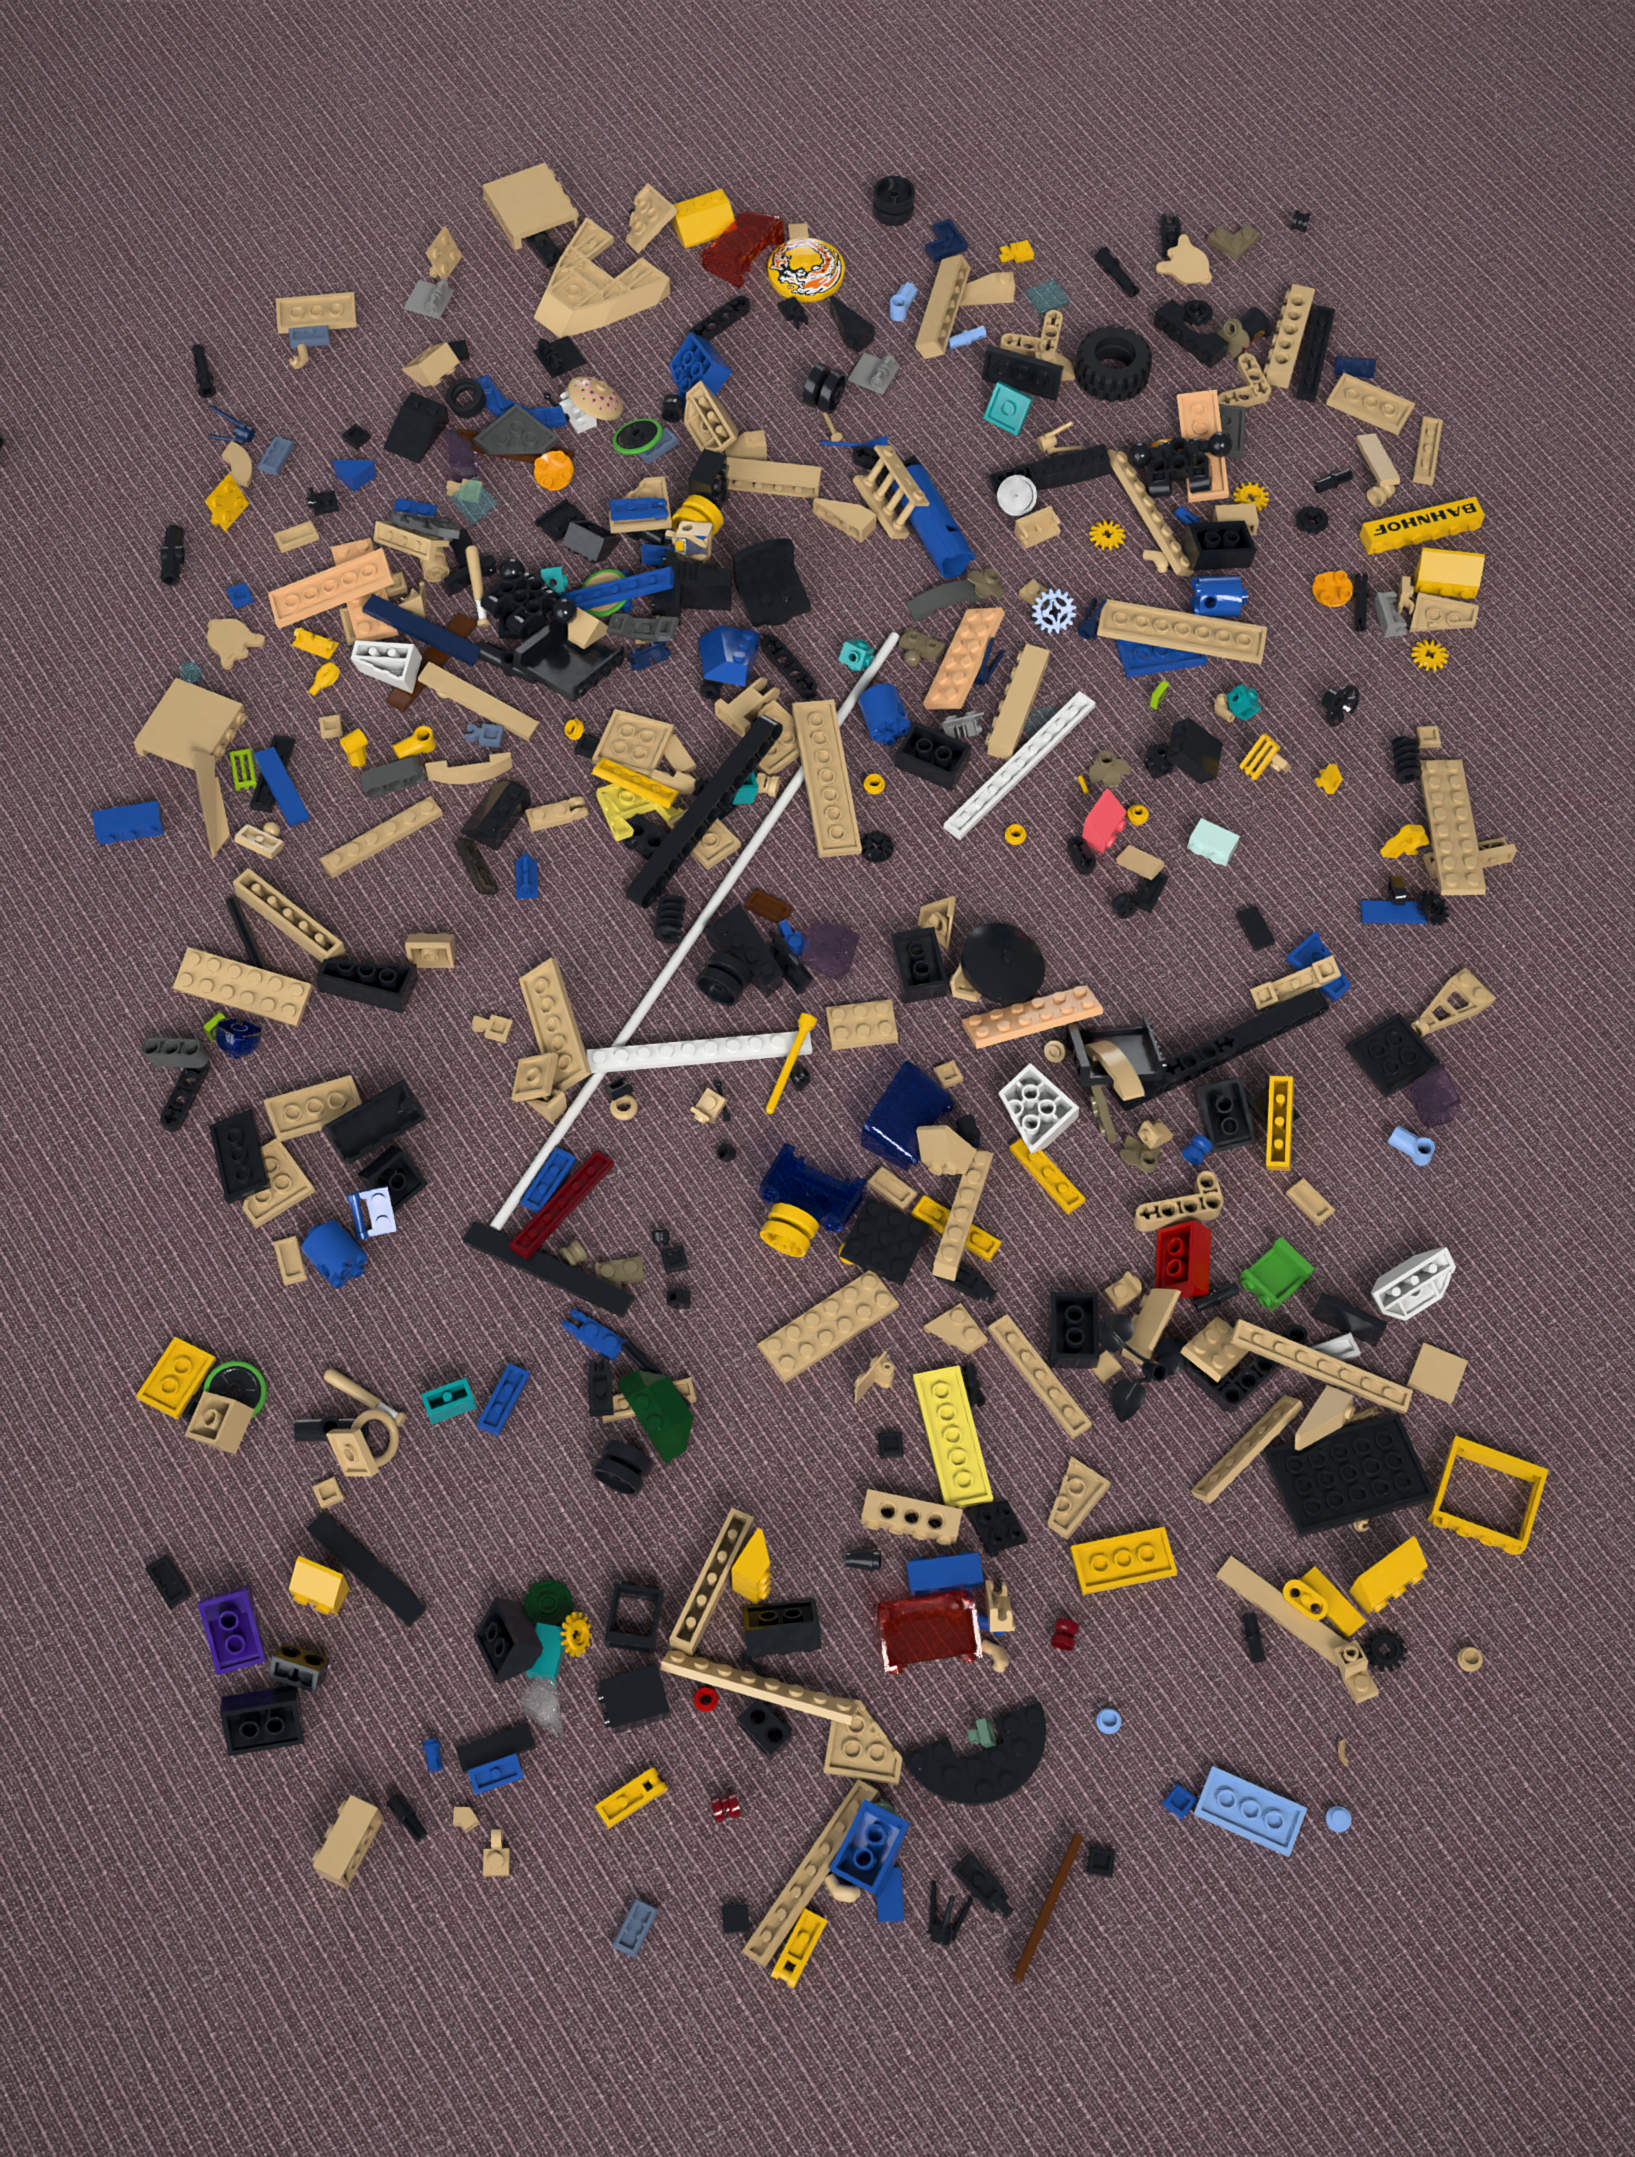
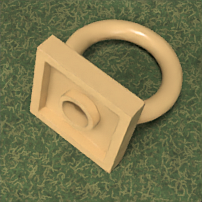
M377 1409L361 1413L354 1420L351 1429H333L326 1433L345 1476H374L379 1472L378 1467L385 1465L393 1458L399 1444V1432L395 1421L389 1414ZM371 1419L382 1421L386 1425L390 1436L387 1450L377 1458H373L361 1432L362 1426Z

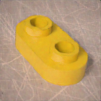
M1290 1580L1285 1584L1283 1597L1287 1603L1310 1620L1319 1621L1326 1616L1328 1603L1321 1595L1300 1580ZM1292 1589H1297L1300 1592V1595L1298 1597L1291 1596L1290 1591ZM1317 1604L1320 1607V1611L1317 1613L1312 1612L1311 1605Z

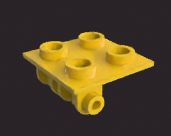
M230 473L227 474L205 500L213 514L210 520L211 523L215 526L219 524L225 532L249 505V502Z

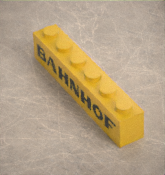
M1472 497L1363 523L1359 536L1368 555L1382 553L1390 549H1400L1411 544H1420L1421 542L1432 539L1437 540L1444 536L1477 530L1481 528L1485 514L1477 498Z

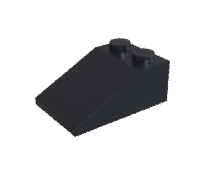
M411 392L401 406L384 449L419 464L449 423L447 406Z
M934 926L892 933L891 940L904 1004L947 996L948 980Z
M1231 1077L1192 1087L1197 1110L1207 1139L1213 1145L1212 1153L1257 1143L1241 1077Z

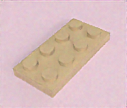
M354 292L276 298L278 334L289 333L291 328L328 325L329 329L357 327Z
M1343 373L1326 403L1328 406L1395 435H1399L1416 404L1346 373Z
M351 1075L263 1100L277 1142L322 1130L321 1128L324 1125L362 1104Z

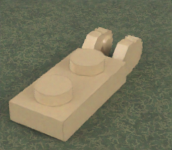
M577 796L570 798L568 801L564 800L525 810L530 830L534 832L571 823L573 820L586 817L588 815L587 808H577L585 804L584 797Z

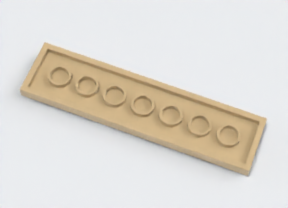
M1106 599L1107 602L1101 611L1097 636L1256 664L1262 663L1267 627L1110 599Z
M834 699L792 703L793 718L818 857L861 854L862 847Z
M1462 759L1420 760L1422 764L1420 779L1441 895H1485L1486 885Z

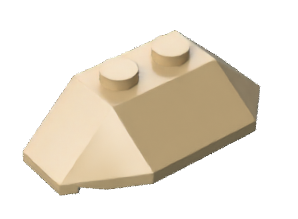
M700 380L686 393L687 401L684 424L701 452H703L704 448L715 452H722L737 439L739 431L722 403Z

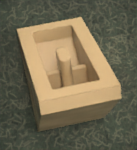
M552 1089L550 1096L526 1100L530 1106L551 1124L567 1110L564 1092Z

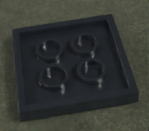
M1400 1012L1348 1042L1345 1046L1347 1051L1386 1098L1437 1068L1441 1063Z
M867 1197L839 1257L903 1286L930 1226Z

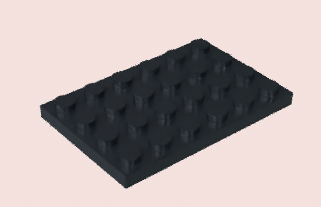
M1398 1413L1338 1429L1301 1450L1295 1449L1294 1441L1265 1449L1263 1453L1298 1538L1434 1501L1436 1497Z

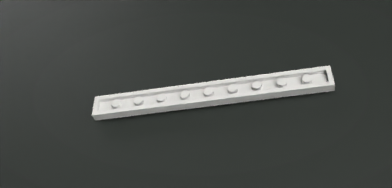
M1079 691L944 823V829L961 840L1095 708L1096 703Z
M798 1031L587 1050V1059L593 1074L788 1056ZM810 1032L807 1033L798 1055L812 1054Z

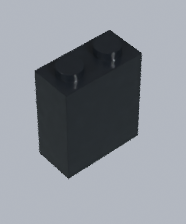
M1187 718L1173 725L1167 760L1199 784H1203L1217 777L1223 743L1191 718Z
M657 1664L599 1680L600 1688L596 1689L599 1703H605L607 1712L602 1713L606 1728L611 1727L612 1734L671 1718Z

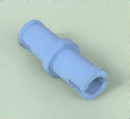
M983 325L969 331L963 330L961 334L949 337L947 346L949 350L963 345L969 346L971 342L986 338V330Z

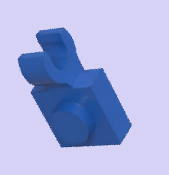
M786 919L778 923L779 933L784 941H786L787 947L791 949L796 957L809 952L810 947L799 930L793 933Z

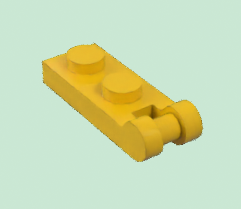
M655 1767L650 1768L595 1805V1809L608 1829L669 1789L665 1782H661L658 1778L659 1773ZM647 1782L653 1787L648 1792L643 1786Z
M804 1909L771 1976L777 1980L781 1978L788 1982V1986L795 1988L828 1920ZM787 1961L796 1965L793 1972L784 1968Z

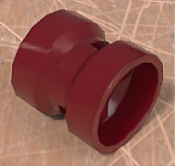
M1057 1618L1054 1625L1056 1631L1051 1636L1050 1644L1061 1650L1073 1651L1076 1643L1074 1637L1078 1634L1079 1624L1069 1619Z
M735 1792L727 1793L725 1797L721 1798L719 1796L710 1798L716 1823L723 1822L728 1817L733 1819L741 1817Z

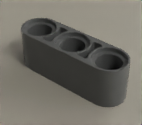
M409 757L369 769L360 775L361 784L368 798H376L421 784L425 780L421 764L416 757Z
M149 1038L141 1047L143 1054L157 1067L201 1068L208 1063L210 1057L196 1039Z

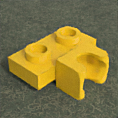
M1407 824L1400 829V832L1395 837L1386 842V845L1380 852L1383 858H1398L1403 852L1406 855H1417L1419 852L1416 849L1420 846L1428 845L1429 840L1422 825Z

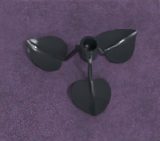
M1107 1313L1101 1319L1098 1327V1339L1101 1346L1105 1350L1114 1353L1122 1345L1124 1349L1143 1361L1141 1369L1145 1377L1134 1379L1133 1382L1127 1379L1120 1380L1113 1386L1110 1392L1111 1407L1117 1420L1122 1423L1131 1418L1145 1400L1146 1389L1138 1383H1150L1151 1379L1156 1382H1162L1166 1379L1167 1375H1174L1183 1369L1188 1358L1180 1352L1187 1342L1174 1336L1164 1337L1156 1345L1157 1356L1154 1359H1147L1125 1343L1131 1339L1134 1332L1132 1320L1122 1313Z

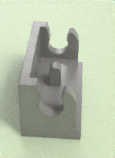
M1377 592L1373 604L1384 638L1407 634V629L1405 628L1407 624L1402 621L1401 615L1397 611V600L1394 598L1397 597L1396 592Z

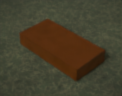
M756 888L744 904L745 909L776 925L785 919L787 920L793 912V907Z

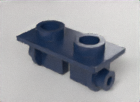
M1337 356L1335 358L1336 367L1334 375L1342 376L1343 373H1346L1353 377L1373 378L1377 359Z
M667 641L651 642L648 644V648L642 650L640 647L631 651L626 661H632L633 663L630 664L632 670L639 672L652 665L649 658L652 657L654 664L667 660L668 656H671V651L669 648L665 649L664 647Z

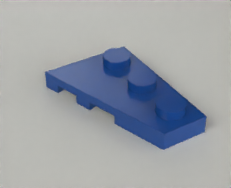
M1316 930L1287 956L1286 961L1297 971H1301L1312 966L1313 963L1329 957L1330 951L1327 946L1323 945L1320 935ZM1338 964L1341 977L1318 988L1334 1003L1351 986Z

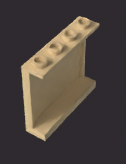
M545 163L482 185L484 200L515 250L522 248L521 239L571 221L575 228L578 227L577 219L579 214L576 207H572L569 196L564 194L561 183L555 180L553 170L549 169Z
M175 678L133 743L137 754L145 757L150 752L194 770L192 751L196 750L213 755L216 764L218 759L224 755L228 743L235 738L239 726L244 724L246 713L242 703Z

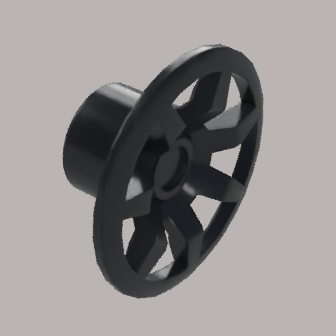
M1347 685L1339 691L1331 688L1324 694L1322 706L1328 709L1326 718L1330 726L1335 727L1339 725V723H1333L1337 718L1340 723L1343 722L1344 711L1352 715L1356 710L1360 697L1359 689L1356 686ZM1348 703H1354L1352 709L1348 706Z

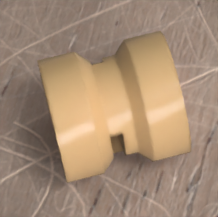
M1377 482L1376 486L1368 490L1367 498L1371 504L1379 507L1395 493L1394 485L1380 486Z
M759 772L756 778L759 787L757 794L767 793L771 797H776L780 777L775 775L769 777L765 773Z

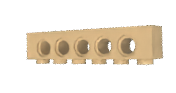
M1292 284L1291 291L1286 292L1284 303H1287V305L1282 306L1280 317H1283V319L1278 320L1276 331L1279 334H1274L1271 346H1275V348H1270L1267 360L1271 362L1270 364L1266 363L1263 373L1267 375L1266 379L1269 385L1286 389L1289 387L1315 292L1313 288Z

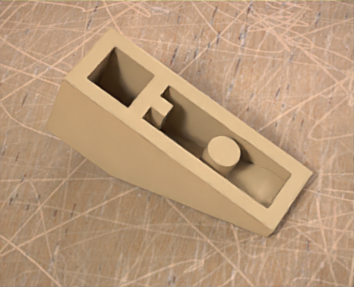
M1013 272L992 273L967 283L959 306L1013 303L1015 293Z
M820 498L813 500V514L861 543L876 528L877 514L871 509H867L859 504Z
M1327 1385L1296 1432L1295 1449L1301 1450L1341 1428L1347 1419L1350 1420L1355 1411L1353 1395Z

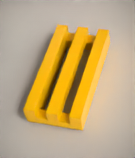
M1262 734L1239 767L1244 769L1247 775H1251L1253 780H1257L1281 747L1267 734ZM1266 742V744L1264 745V747H1263V748L1261 749V751L1258 753V751L1260 750V748H1261V747L1263 746V744ZM1273 746V748L1265 757V759L1257 768V770L1254 771L1253 769L1256 767L1258 762L1263 758L1269 747Z

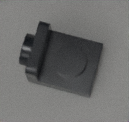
M313 487L309 488L310 496H307L309 508H314L315 516L339 511L334 490L314 494Z

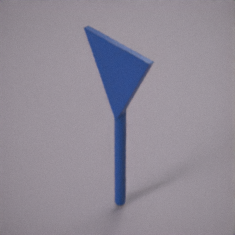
M888 435L866 443L820 441V444L848 447L866 446L874 449L876 445H888Z

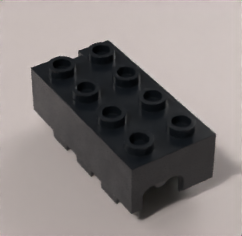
M404 1080L394 1084L321 1128L344 1167H347L427 1119L418 1103L415 1105L411 1103L409 1098L412 1096V1093Z

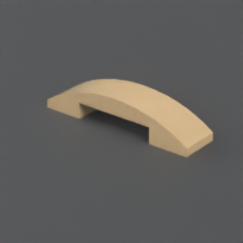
M511 753L489 755L490 762L448 767L447 760L425 763L428 779L447 784H471L486 781L505 773L513 767Z
M1332 955L1272 983L1269 981L1250 989V992L1258 1010H1262L1289 1001L1313 988L1322 987L1341 977V973Z
M1105 1040L1084 1045L1085 1051L1093 1062L1099 1061L1114 1080L1113 1088L1123 1101L1144 1096V1089L1133 1066L1117 1046Z

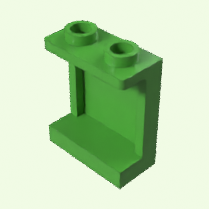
M1280 1237L1270 1251L1252 1267L1242 1272L1239 1280L1243 1288L1248 1292H1252L1263 1307L1269 1308L1273 1312L1311 1278L1315 1268Z

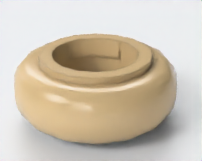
M628 1094L615 1101L612 1100L610 1103L612 1115L619 1120L631 1119L638 1110L636 1100ZM622 1103L630 1105V1109L627 1111H620L617 1107Z

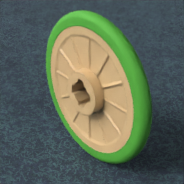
M615 569L600 570L592 574L584 582L581 589L626 578V576ZM627 600L584 611L594 617H606L617 612Z

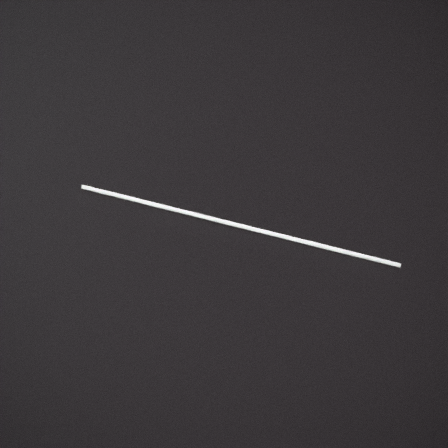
M891 632L874 657L871 666L866 669L838 710L839 728L900 639L897 633ZM802 765L610 1048L625 1046L805 780ZM607 1072L593 1073L490 1224L493 1230L497 1232L501 1230Z

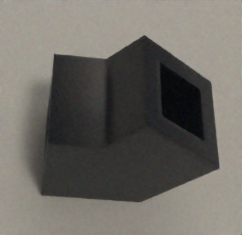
M680 1288L668 1290L667 1305L675 1309H690L691 1290H682Z

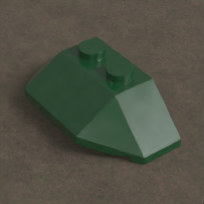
M636 1370L616 1382L666 1464L687 1451L694 1416L669 1376Z

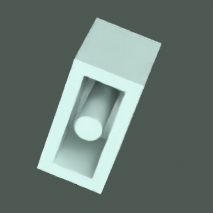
M1201 818L1190 836L1187 849L1197 855L1211 859L1216 864L1226 866L1237 848L1240 836Z

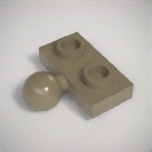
M911 628L907 629L899 640L898 645L908 650L904 655V661L911 667L918 665L921 657L935 663L945 649L944 643Z

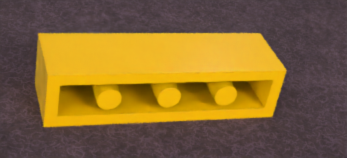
M1270 1076L1267 1170L1291 1171L1294 1079L1292 1076Z

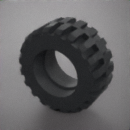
M1113 325L1107 326V328L1100 327L1096 329V332H1090L1087 334V337L1082 339L1078 347L1075 365L1077 382L1080 383L1084 391L1087 390L1090 396H1096L1101 401L1105 399L1108 402H1114V400L1122 402L1126 398L1131 399L1135 397L1136 394H1140L1143 391L1150 375L1152 351L1147 341H1143L1144 338L1140 334H1135L1134 330L1130 328L1126 330L1123 326H1119V328L1113 327ZM1115 359L1125 363L1127 367L1121 369L1108 368L1102 365L1100 361Z

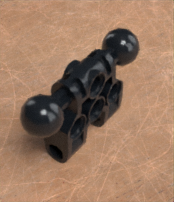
M1216 432L1205 441H1200L1199 437L1194 439L1176 437L1168 442H1159L1158 447H1150L1145 442H1138L1129 448L1128 460L1133 466L1138 468L1148 465L1151 498L1172 496V482L1174 480H1186L1187 478H1189L1191 493L1212 491V466L1209 457L1204 453L1210 452L1213 456L1220 458L1227 456L1232 450L1233 441L1227 433Z
M509 558L503 561L499 570L500 577L503 580L488 591L480 602L481 607L496 619H500L509 612L515 611L507 619L506 627L521 639H527L545 626L549 611H551L554 620L560 624L572 623L577 617V606L572 600L568 598L559 599V594L545 584L543 578L536 577L531 572H525V566L516 558Z

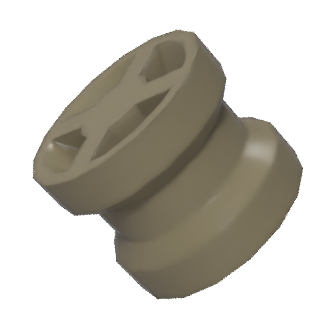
M576 1239L571 1242L570 1246L559 1249L566 1264L573 1268L577 1262L588 1259L586 1252Z

